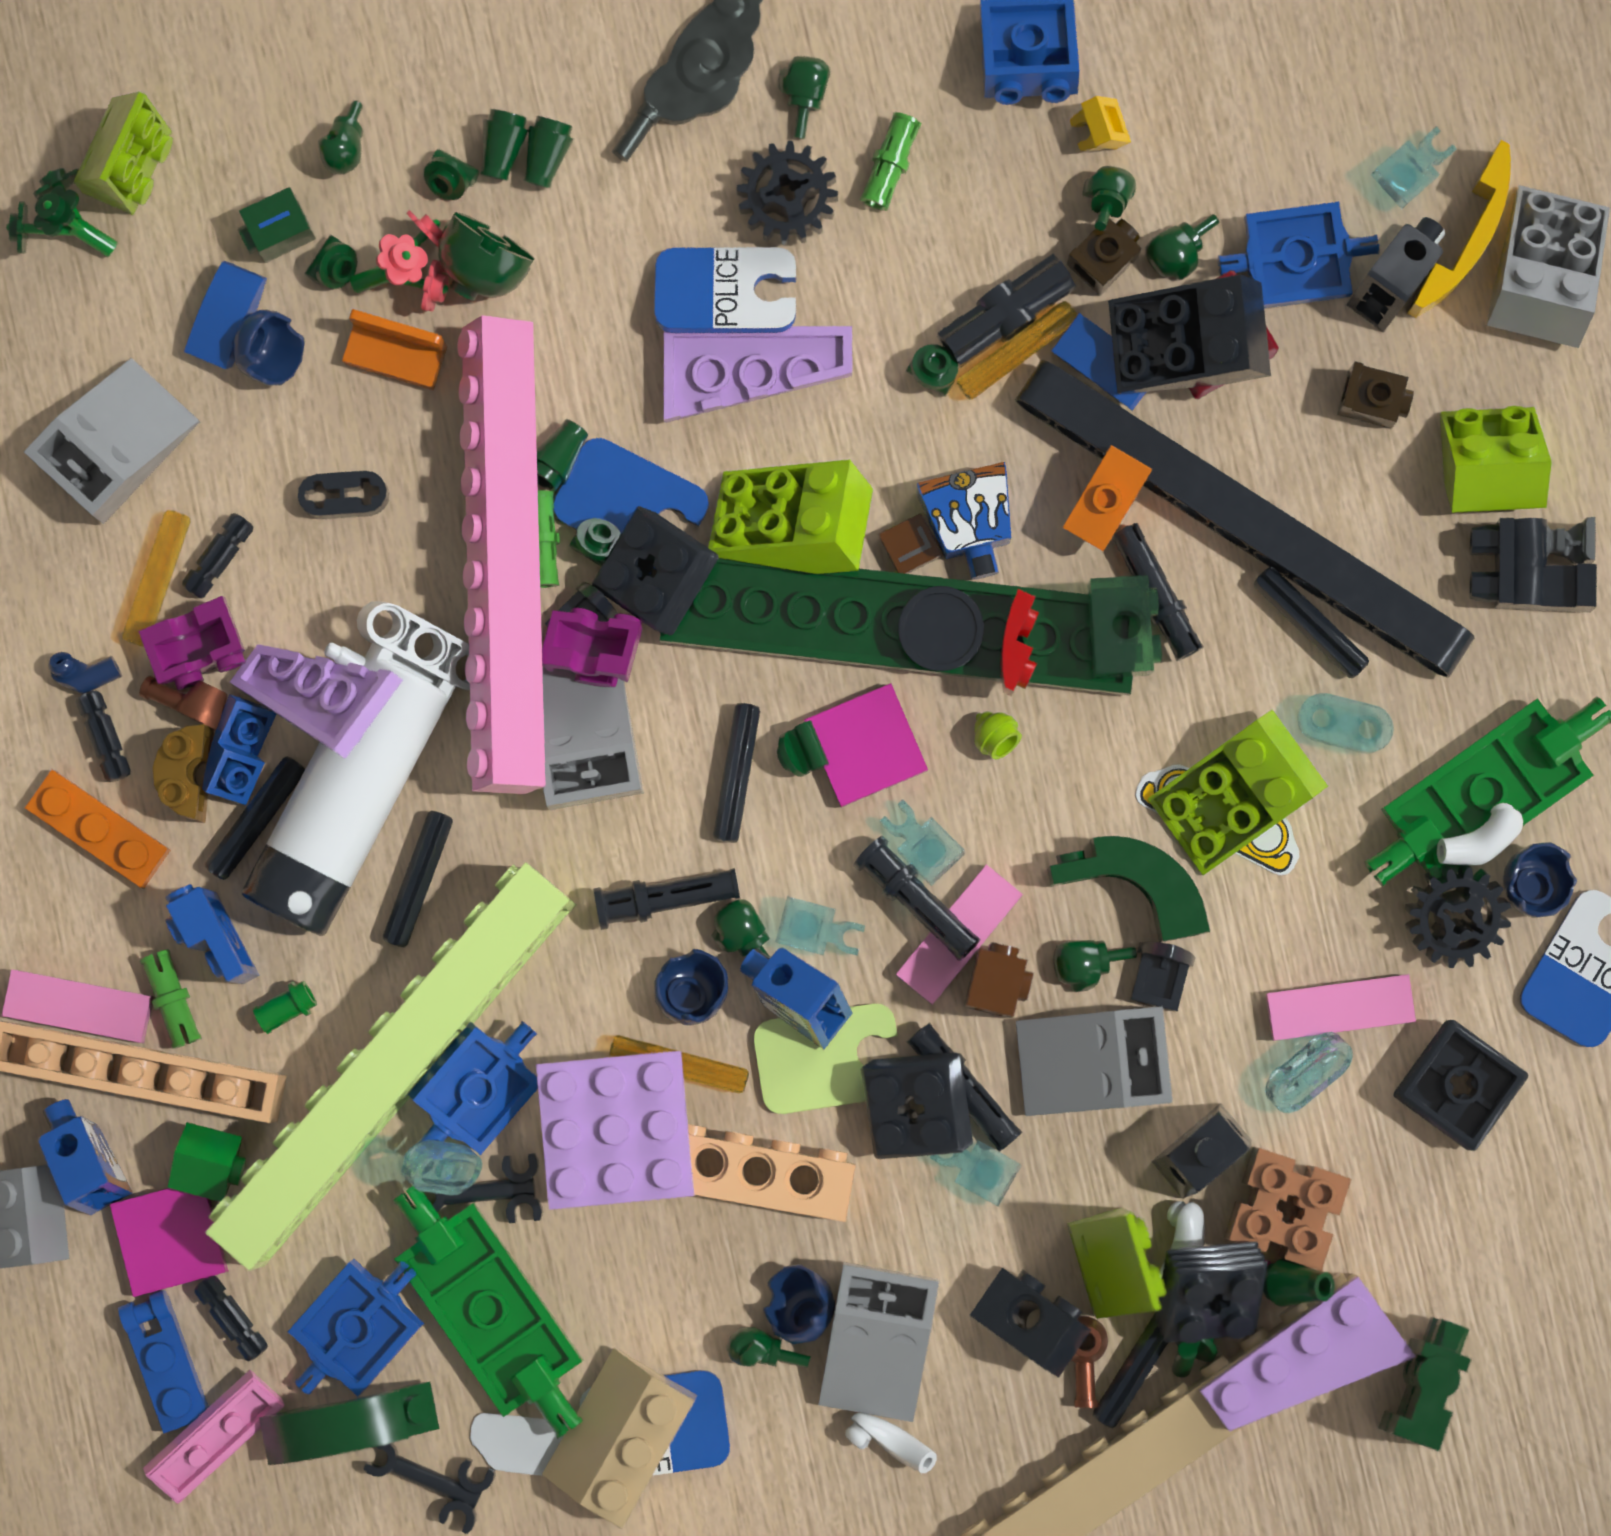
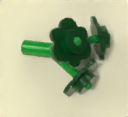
M64 168L49 171L39 181L42 187L33 193L37 199L35 212L38 214L33 224L28 221V206L25 202H19L18 214H10L6 229L9 232L10 242H17V252L19 254L26 253L28 234H46L49 237L56 235L75 236L106 257L112 254L118 242L83 220L76 208L79 202V195L74 190H66L70 185L74 184V179L79 169L66 173Z

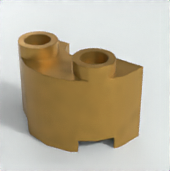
M205 724L186 726L168 734L157 751L152 767L154 787L158 792L161 802L178 815L203 823L206 821L208 793L198 785L196 773L201 765L207 763L214 737V729Z

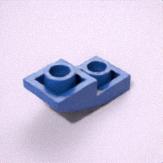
M223 261L202 301L184 352L223 369L232 368L235 362L232 340L241 322L257 311L267 278L230 262Z
M1079 313L1052 349V352L1133 411L1146 392L1117 393L1112 336Z
M229 694L207 759L202 787L206 793L244 805L247 804L265 764L258 755L276 717V713L263 705Z

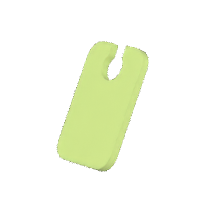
M882 1004L850 1007L853 1014L825 1050L818 1047L781 1018L770 1019L761 1023L755 1031L754 1044L762 1097L768 1109L777 1114H787L865 1102L861 1068L864 1065L857 1056V1047L860 1041L870 1035H877L882 1038L898 1036L893 1012Z

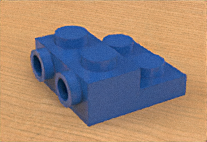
M980 0L984 98H995L1000 104L1012 105L1018 103L1022 97L1042 96L1046 102L1059 103L1065 101L1069 95H1078L1080 70L1074 0Z
M189 884L165 897L168 902L166 907L171 915L165 921L174 940L178 945L185 943L187 948L200 951L210 949L205 952V957L217 978L223 976L227 982L244 984L260 976L217 892L202 887L193 888L192 884Z

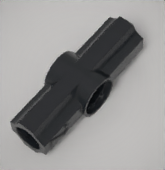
M1052 254L1014 281L1006 280L988 291L977 301L976 307L958 317L947 327H944L937 333V337L943 347L953 353L958 362V367L961 368L999 341L1007 342L1026 330L1036 321L1038 314L1069 295L1070 292L1076 289V285L1062 261Z

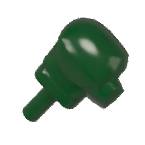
M795 56L789 62L788 68L780 69L778 87L782 93L789 95L787 105L798 108L794 131L795 138L805 139L809 110L820 111L821 101L824 99L830 77V68L823 60L818 58Z
M352 101L346 116L335 117L328 135L318 140L321 160L327 170L333 174H346L354 170L360 163L363 129L357 120L363 105L359 101Z
M1102 166L1095 175L1085 180L1082 195L1092 199L1091 209L1095 213H1099L1095 222V228L1099 231L1106 229L1110 216L1115 218L1122 216L1128 202L1135 194L1136 181L1127 170L1114 166Z
M1212 214L1194 228L1188 223L1183 222L1178 226H1173L1159 233L1148 242L1145 248L1148 262L1162 277L1174 276L1178 280L1187 278L1197 268L1199 262L1198 252L1203 249L1200 237L1219 224L1218 218Z
M745 899L731 901L715 914L714 926L716 929L711 936L723 951L735 952L738 950L740 955L745 957L750 951L757 948L769 956L762 945L770 937L765 932L766 928L749 901Z
M1103 940L1066 941L1056 946L1053 954L1054 970L1058 980L1070 985L1074 992L1088 991L1099 983L1101 975L1109 973L1110 962L1136 958L1137 952L1135 946L1107 950Z
M740 1327L730 1336L726 1347L729 1358L736 1364L745 1367H753L757 1363L776 1367L777 1361L808 1368L810 1356L780 1349L782 1339L773 1338L756 1327Z

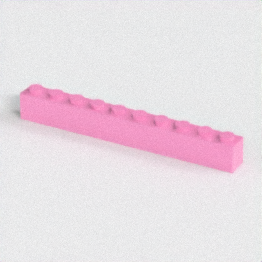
M481 315L464 326L458 338V354L462 358L463 377L459 384V399L463 403L464 423L460 430V445L464 449L465 469L461 477V491L466 498V516L462 523V537L467 542V562L463 570V583L465 588L468 589V609L464 617V630L469 636V656L465 664V676L470 683V704L466 712V723L471 730V751L468 755L467 770L469 776L472 777V791L527 794L545 787L533 322Z

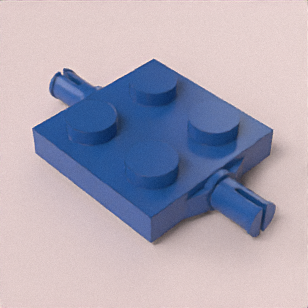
M1339 201L1249 213L1244 217L1247 236L1245 253L1218 256V266H1220V276L1231 270L1236 273L1247 271L1251 279L1261 282L1264 309L1348 298L1353 294L1349 271L1352 257L1378 255L1380 253V246L1377 244L1379 239L1377 234L1350 239L1342 224Z
M470 1021L408 1093V1096L428 1113L431 1121L434 1123L415 1146L431 1158L433 1153L449 1136L452 1139L465 1142L481 1155L538 1089L537 1076L525 1066L522 1058L519 1056L537 1033L524 1021H521L520 1025L507 1040L502 1042L499 1039L489 1037Z
M355 1259L351 1260L288 1330V1333L306 1349L310 1359L313 1361L299 1378L295 1380V1384L300 1388L313 1375V1378L301 1391L311 1394L322 1379L328 1375L340 1380L357 1397L360 1396L424 1325V1322L404 1305L401 1297L398 1295L410 1280L416 1276V1272L411 1268L398 1281V1278L409 1267L407 1263L401 1261L387 1279L383 1281L374 1277Z

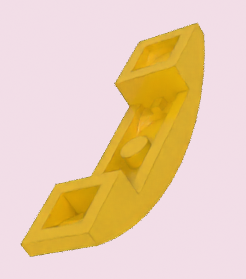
M1500 140L1486 163L1472 192L1488 200L1452 270L1436 263L1428 273L1407 313L1414 318L1429 311L1445 299L1467 276L1491 241L1501 219L1509 190L1511 175L1509 143Z

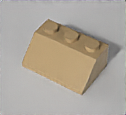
M614 1347L577 1412V1415L583 1421L572 1430L568 1427L569 1431L564 1434L542 1475L578 1504L622 1529L697 1395Z

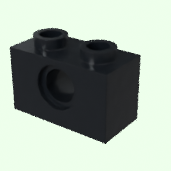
M1001 1268L969 1316L1041 1368L1059 1378L1091 1331L1090 1328L1077 1320L1082 1311L1059 1295L1054 1302L1050 1301L1041 1294L1046 1286L1026 1271L1021 1270L1016 1277L1009 1271ZM1036 1309H1040L1038 1322L1033 1327L1027 1329L1026 1321L1029 1314Z

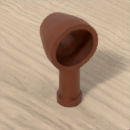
M151 675L145 678L139 690L140 697L146 700L152 699L214 730L217 729L227 698V693L201 680L186 694H183L164 684H158L156 678Z
M1079 1316L1077 1320L1091 1329L1090 1333L1094 1337V1344L1089 1350L1078 1349L1071 1361L1075 1362L1076 1400H1074V1407L1094 1408L1098 1407V1399L1095 1397L1094 1362L1104 1355L1108 1346V1335L1104 1326L1098 1320L1089 1316Z

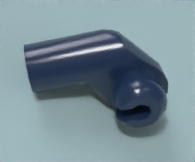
M58 652L50 658L48 663L51 677L54 681L80 694L93 691L122 677L120 668L113 656L89 666L73 658L67 652Z

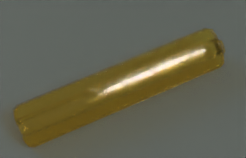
M1062 301L959 377L956 383L962 394L970 400L983 393L1066 331L1078 316L1076 311L1067 301Z
M166 510L163 514L122 633V639L131 644L144 647L138 631L156 624L191 524V518L182 513Z
M616 1035L612 1040L609 1057L678 1050ZM681 1052L684 1079L735 1093L744 1092L749 1077L747 1069Z

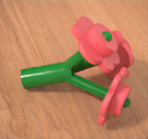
M409 210L406 214L422 231L414 238L409 235H402L398 238L392 234L382 237L379 241L381 253L376 257V264L378 266L353 275L350 283L357 294L388 282L396 286L408 285L423 289L422 310L433 312L436 302L442 303L449 291V277L443 274L444 271L440 261L433 260L426 279L421 278L422 272L420 269L427 264L428 257L420 246L429 238L438 247L443 231L439 228V220H432L427 214L419 220Z

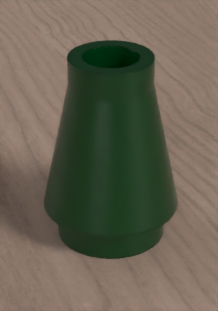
M490 109L488 120L483 119V165L481 175L508 181L511 168L529 131L525 129L527 117L502 110Z
M536 116L534 126H529L526 173L523 181L551 188L553 178L574 140L570 137L573 126L550 118Z
M565 419L560 428L536 449L537 484L541 487L555 492L559 485H566L580 449L588 437V433L580 425Z
M1284 1258L1267 1266L1263 1293L1267 1299L1277 1306L1285 1307L1314 1301L1325 1302L1331 1299L1334 1294L1335 1282L1332 1275L1328 1272H1320Z

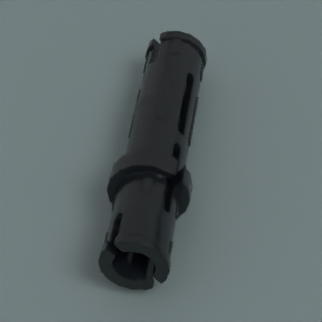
M1134 523L1116 532L1112 540L1124 558L1133 579L1152 613L1149 617L1154 626H1159L1170 645L1176 661H1181L1203 649V644L1194 632L1184 612L1187 606L1183 600H1178L1169 585L1160 564L1140 529V525Z
M930 1022L906 1041L919 1055L954 1052L944 1042ZM959 1053L969 1116L1000 1152L1012 1143L1022 1131L1009 1119L987 1090L971 1074V1071L964 1064L966 1059Z

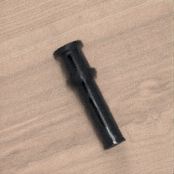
M884 836L874 840L860 854L853 866L858 871L865 870L883 888L882 894L887 899L892 901L897 899L920 923L948 948L958 961H961L962 958L964 959L981 939L917 878L919 875L916 872L917 868L913 864L906 865L887 846L889 841Z
M735 868L728 871L687 877L646 886L645 881L640 882V880L633 881L630 887L603 891L600 887L593 888L601 930L608 929L611 923L638 919L641 923L647 922V919L652 918V913L740 898Z

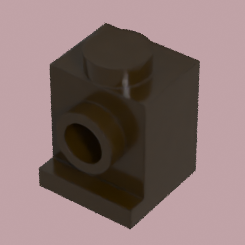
M1109 218L1105 230L1099 231L1095 228L1077 248H1074L1068 256L1066 265L1101 296L1139 257L1142 248L1136 242L1140 239V235L1124 219L1120 218L1115 223ZM1104 242H1110L1117 248V252L1112 256H1106L1101 252L1100 245Z
M1354 361L1347 373L1337 415L1392 429L1397 423L1398 417L1407 418L1411 408L1414 391L1406 389L1409 377L1364 366V363ZM1372 388L1386 389L1388 393L1387 400H1376L1372 395Z

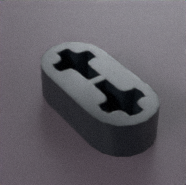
M372 471L322 473L311 475L302 481L298 489V500L304 511L317 519L363 517L376 515L384 510L389 501L390 493L383 479ZM367 481L370 482L374 489L380 490L379 495L371 498L370 505H364V502L359 497H348L347 492L361 491L363 489V482ZM323 485L328 493H340V498L326 499L324 501V508L318 509L314 501L308 500V495L315 494L317 486Z

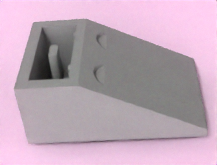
M1519 185L1492 291L1487 326L1579 348L1595 313L1610 207Z
M130 358L58 415L29 445L24 453L93 517L104 524L200 421L139 364Z
M542 668L545 787L543 789L546 806L550 810L644 794L625 682L618 678L616 687H597L575 682L576 673L570 670L555 668L553 672Z
M1163 1006L1016 1021L1025 1116L1173 1103Z
M42 1165L0 1171V1268L70 1259L64 1203L49 1166Z
M843 1262L819 1399L820 1406L909 1422L914 1421L937 1298L938 1278Z

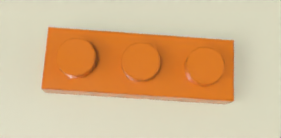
M53 769L25 807L32 814L143 889L171 851L161 842Z

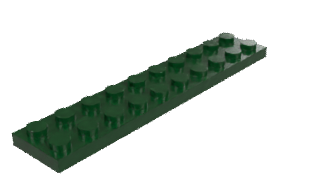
M718 558L674 634L670 636L660 633V643L1001 681L1000 660L1004 630L1012 603L1018 589L1035 596L1031 609L1039 612L1028 638L1018 635L1017 641L1033 648L1029 660L1037 663L1028 682L1029 685L1130 696L1141 600L860 568L859 571L813 574ZM935 586L952 587L967 594L978 606L984 622L983 640L977 653L963 666L949 671L929 670L915 663L904 651L898 633L899 618L906 603L918 592Z

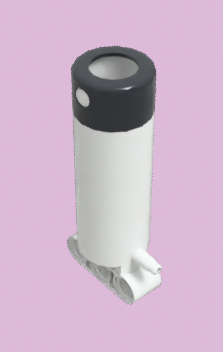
M382 601L368 603L360 610L357 617L358 631L363 638L372 643L365 657L333 642L326 646L324 654L334 660L336 664L348 666L349 663L363 665L371 671L378 672L379 669L392 671L403 681L346 759L322 743H319L242 889V896L247 900L318 936H324L327 933L455 687L470 690V683L467 679L460 680L455 669L458 660L465 655H469V644L397 605ZM386 610L390 613L393 624L391 630L386 635L378 636L373 630V620L377 613ZM428 633L433 639V650L429 656L419 658L414 650L415 641L421 634Z

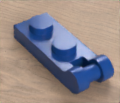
M161 1290L150 1295V1300L138 1305L130 1302L119 1306L118 1313L121 1323L128 1334L163 1434L191 1424L209 1406L167 1292ZM157 1318L162 1331L147 1336L143 1323Z

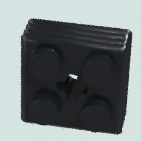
M638 506L592 581V586L653 630L671 636L676 631L715 566L718 554L656 512ZM655 567L658 571L656 575L652 577V570Z
M1446 1020L1393 1095L1398 1101L1464 1149L1475 1151L1526 1082L1528 1073L1456 1020ZM1466 1073L1469 1076L1466 1085L1471 1089L1468 1095L1458 1094L1454 1096L1452 1094L1454 1086L1450 1083L1452 1076L1461 1077Z
M959 1053L873 1059L868 1064H865V1066H862L861 1075L873 1153L876 1159L962 1153L973 1144ZM914 1098L916 1104H923L925 1111L917 1114L911 1108L909 1101Z
M1258 1242L1170 1249L1166 1252L1162 1274L1166 1295L1159 1297L1161 1309L1157 1310L1156 1323H1159L1158 1328L1162 1330L1161 1335L1164 1336V1342L1183 1341L1185 1343H1196L1202 1339L1222 1337L1240 1339L1256 1332L1268 1264L1267 1261H1264L1265 1257L1261 1254L1262 1250L1258 1248Z

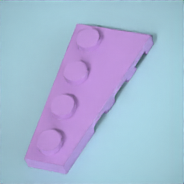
M792 326L790 329L780 333H669L664 331V422L667 423L851 377L852 326Z
M257 644L246 659V663L240 667L230 683L346 759L403 680L389 670L379 669L376 672L368 670L359 664L349 663L348 666L336 664L329 658L316 656L315 659L302 656L299 652Z
M1355 1276L1334 1291L1331 1299L1325 1302L1320 1301L1199 1390L1227 1430L1231 1431L1416 1356L1359 1277Z

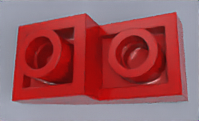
M1020 589L1016 593L1008 615L1001 647L1003 693L1011 697L1016 686L1026 689L1037 663L1029 660L1033 648L1017 641L1018 635L1028 638L1039 614L1038 611L1031 609L1035 596Z

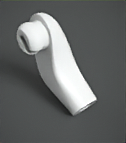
M1497 804L1491 809L1492 815L1490 820L1479 829L1465 835L1440 839L1437 846L1439 862L1441 864L1482 865L1489 862L1519 835L1523 827L1522 815L1510 804Z
M1177 1201L1173 1203L1167 1212V1219L1172 1226L1176 1227L1171 1249L1204 1246L1205 1222L1204 1213L1200 1206L1194 1202L1186 1204L1183 1201ZM1164 1263L1159 1271L1161 1278L1163 1274Z
M857 1413L851 1417L854 1423L846 1429L845 1437L857 1448H866L871 1439H873L896 1460L920 1473L929 1472L935 1465L937 1460L936 1453L898 1426L865 1413Z

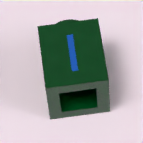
M290 187L239 210L245 225L239 227L238 231L250 254L258 250L266 263L316 239L299 201Z

